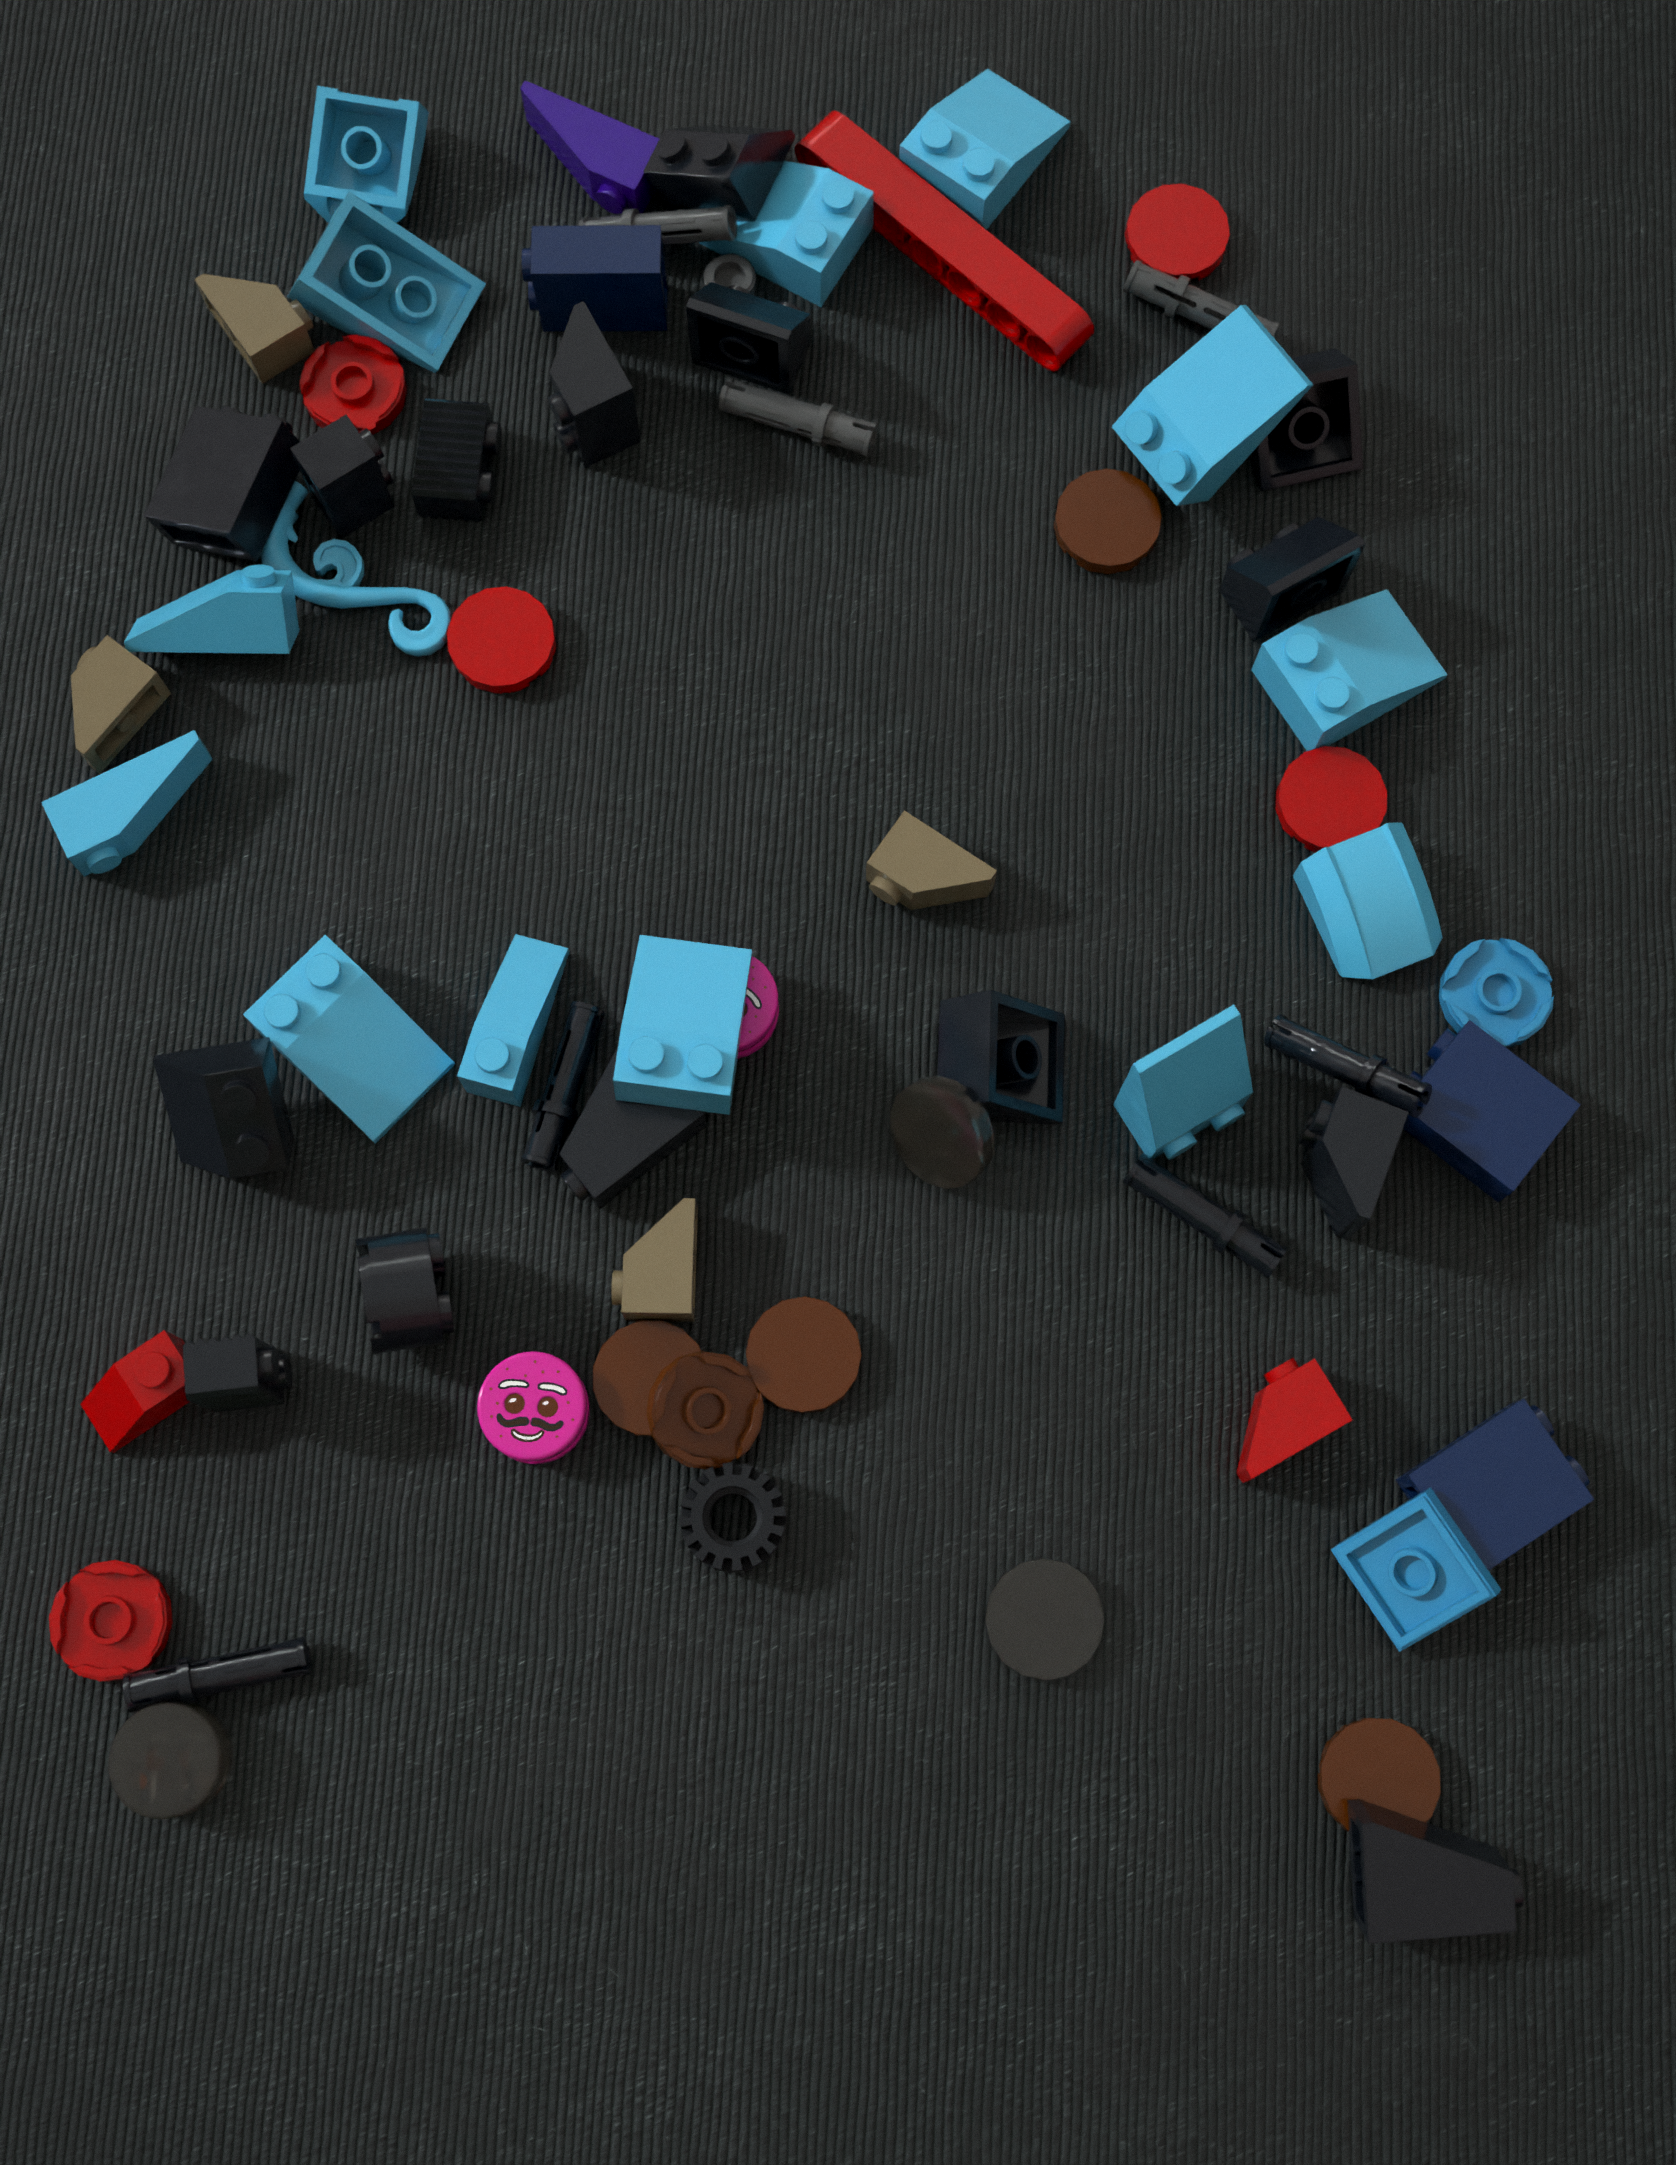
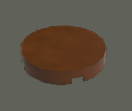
M1106 468L1086 472L1069 483L1058 500L1054 530L1058 545L1065 554L1068 552L1072 558L1077 560V565L1087 571L1113 574L1129 571L1140 564V560L1146 557L1148 553L1150 554L1157 543L1162 515L1157 497L1145 482L1128 472Z
M805 1296L782 1300L763 1312L750 1331L746 1349L748 1369L754 1377L751 1379L758 1388V1391L761 1392L762 1397L779 1409L794 1413L824 1411L842 1400L857 1380L862 1356L858 1333L846 1314L827 1301Z
M637 1321L618 1329L602 1345L593 1365V1391L601 1411L618 1428L639 1437H652L646 1415L649 1392L661 1370L679 1356L701 1351L699 1345L682 1328L664 1321Z
M698 1351L679 1356L661 1370L650 1389L646 1415L651 1436L662 1452L684 1466L706 1470L710 1467H713V1469L722 1467V1463H730L733 1459H738L751 1448L761 1430L764 1412L761 1392H758V1388L751 1379L754 1377L749 1369L729 1355Z
M1362 1718L1342 1726L1326 1742L1319 1764L1318 1790L1327 1812L1344 1830L1349 1832L1347 1800L1360 1799L1423 1822H1427L1432 1817L1441 1794L1440 1768L1431 1746L1413 1728L1388 1718Z

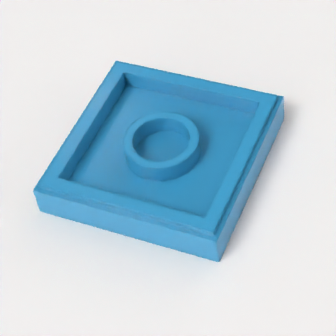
M1431 1487L1331 1549L1399 1652L1494 1598L1501 1591L1497 1582Z

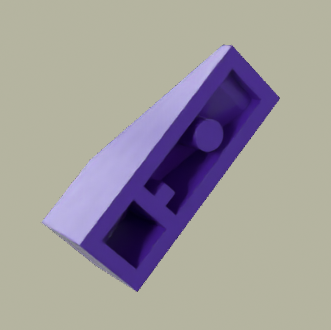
M525 80L520 90L526 120L588 195L598 202L602 208L613 214H621L625 209L633 208L643 213L655 192L643 171L659 138Z

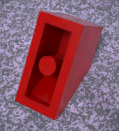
M163 1330L115 1362L80 1404L111 1453L116 1452L190 1402L187 1401L185 1395L183 1345L185 1342L183 1339Z
M1293 1357L1264 1374L1269 1385L1254 1396L1236 1472L1242 1484L1353 1420L1315 1358L1299 1367Z

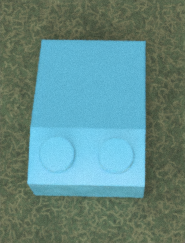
M986 69L928 110L900 144L899 160L987 230L1070 127V121L996 73Z
M784 161L755 221L737 220V236L734 238V241L719 240L698 243L721 255L736 254L744 257L752 264L755 273L822 307L873 229L874 192L829 168Z
M348 191L287 297L291 300L297 299L305 309L331 326L350 335L356 334L375 338L391 348L395 355L436 373L486 283Z
M1240 305L1148 384L1112 425V428L1176 506L1208 501L1308 392L1313 383L1248 306Z
M1388 589L1310 616L1262 643L1251 669L1306 751L1322 746H1330L1444 680L1448 675Z
M326 935L243 1014L264 1038H270L271 1045L375 1144L455 1065L454 1061L371 977Z
M647 935L639 936L621 1024L613 1076L615 1100L730 1115L752 949Z
M1235 1005L1228 1007L1133 1063L1113 1105L1142 1151L1150 1159H1154L1164 1153L1167 1159L1171 1160L1197 1143L1194 1134L1211 1124L1216 1132L1220 1131L1245 1115L1242 1106L1252 1095L1253 1088L1241 1014Z

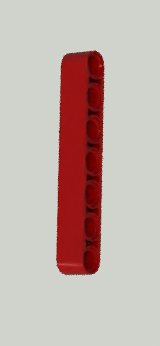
M837 111L830 112L795 145L794 152L799 163L829 168L873 191V228L1047 370H1059L1094 334L1092 320L1082 307L842 113Z

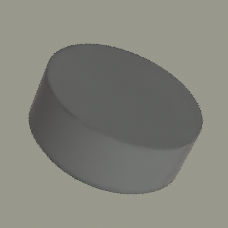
M720 255L710 261L704 271V287L710 282H714L726 287L739 286L751 292L753 296L755 295V270L752 264L740 255Z

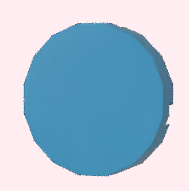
M1500 938L1499 940L1490 939L1484 941L1485 939L1471 942L1453 956L1440 978L1439 1001L1444 1017L1456 1032L1470 1020L1506 1048L1520 1045L1544 1026L1553 1009L1554 996L1552 997L1550 985L1552 979L1549 969L1533 950L1515 940Z

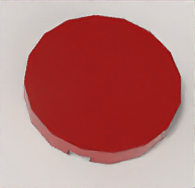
M1186 184L1161 185L1146 192L1133 205L1125 230V241L1131 252L1130 258L1133 263L1136 260L1142 261L1143 264L1179 279L1181 274L1191 279L1198 277V280L1209 276L1222 262L1230 236L1228 217L1218 200L1203 189Z
M356 334L342 336L344 341H338L332 345L328 341L317 347L305 362L300 377V388L304 405L315 423L324 428L347 415L358 432L367 428L372 435L391 425L403 410L408 392L404 370L393 350L375 338Z
M507 586L486 588L468 597L453 613L447 629L448 652L456 669L475 688L495 694L518 692L530 686V681L536 679L539 674L541 677L548 670L556 650L553 621L544 605L528 592Z
M1322 746L1304 752L1288 765L1276 789L1275 810L1283 830L1291 838L1295 837L1299 842L1305 844L1304 848L1316 853L1324 847L1335 845L1378 828L1387 812V789L1380 772L1366 757L1348 748Z
M119 1560L92 1563L81 1569L78 1574L74 1575L57 1592L49 1615L50 1641L56 1653L61 1655L63 1661L69 1665L67 1667L78 1676L97 1681L123 1679L125 1674L141 1672L151 1666L166 1647L173 1625L171 1600L161 1581L143 1566Z

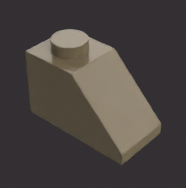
M202 274L194 279L207 308L262 384L315 351L307 332L314 327L309 315L297 299L289 303L277 285Z
M108 635L97 646L91 647L81 656L77 669L71 675L75 748L90 767L101 774L171 694L154 669Z
M905 810L866 863V881L871 883L869 885L870 890L884 902L893 906L900 902L910 910L988 897L994 888L997 874L996 869Z
M683 1198L623 1254V1270H613L611 1286L612 1305H621V1313L626 1321L695 1322L698 1207L695 1198Z

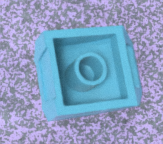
M317 86L304 199L327 222H330L346 194L350 191L398 223L406 216L414 191L425 140L428 110L418 101L405 99L394 101L344 93L336 88Z
M1402 822L1385 823L1376 829L1335 845L1324 847L1301 861L1293 875L1341 977L1359 979L1378 978L1433 956L1443 938L1423 870Z

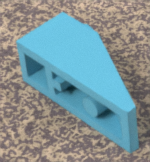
M264 564L251 565L242 570H236L138 618L124 641L125 649L129 652L289 654L299 633L292 570H274L272 566Z
M193 730L41 803L67 859L83 876L90 873H105L117 867L121 863L122 858L135 853L213 759L196 731Z
M515 934L474 1022L457 1074L467 1093L521 1107L570 952L569 948Z

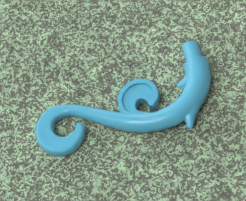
M295 481L260 555L261 563L272 566L274 570H292L295 596L320 606L344 609L393 604H418L426 608L432 616L430 623L420 631H411L405 627L402 621L404 615L402 610L396 609L390 613L388 625L395 646L405 654L417 657L431 655L441 649L447 642V629L451 621V612L445 601L436 594L415 588L358 587L364 576V561L357 549L347 541L331 539L321 543L314 552L313 563L318 576L323 577L327 571L335 569L337 575L334 579H316L298 567L290 555L288 540L294 543L298 540L293 524L298 519L296 510L307 496L308 490Z

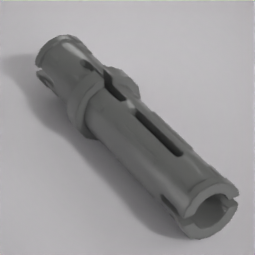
M732 205L640 213L636 208L625 209L622 215L581 217L582 220H579L578 225H661L663 245L719 240L734 241V238L737 236V218Z
M1139 260L1135 261L1123 288V292L1136 295L1165 309L1164 315L1172 319L1177 314L1210 330L1215 328L1223 319L1207 313L1206 308L1229 316L1239 307L1233 302L1226 301L1191 285V278L1181 274L1179 279L1160 270L1149 267ZM1158 285L1177 295L1196 302L1197 306L1194 307L1177 298H1174L1161 291H1158L1156 289V286ZM1254 313L1274 337L1280 323L1272 322Z
M730 377L726 379V385H723L719 398V410L722 412L739 415L778 429L800 434L812 439L811 443L820 447L829 444L869 457L877 440L878 423L837 412L834 405L825 402L821 406L809 404L780 393L748 385Z

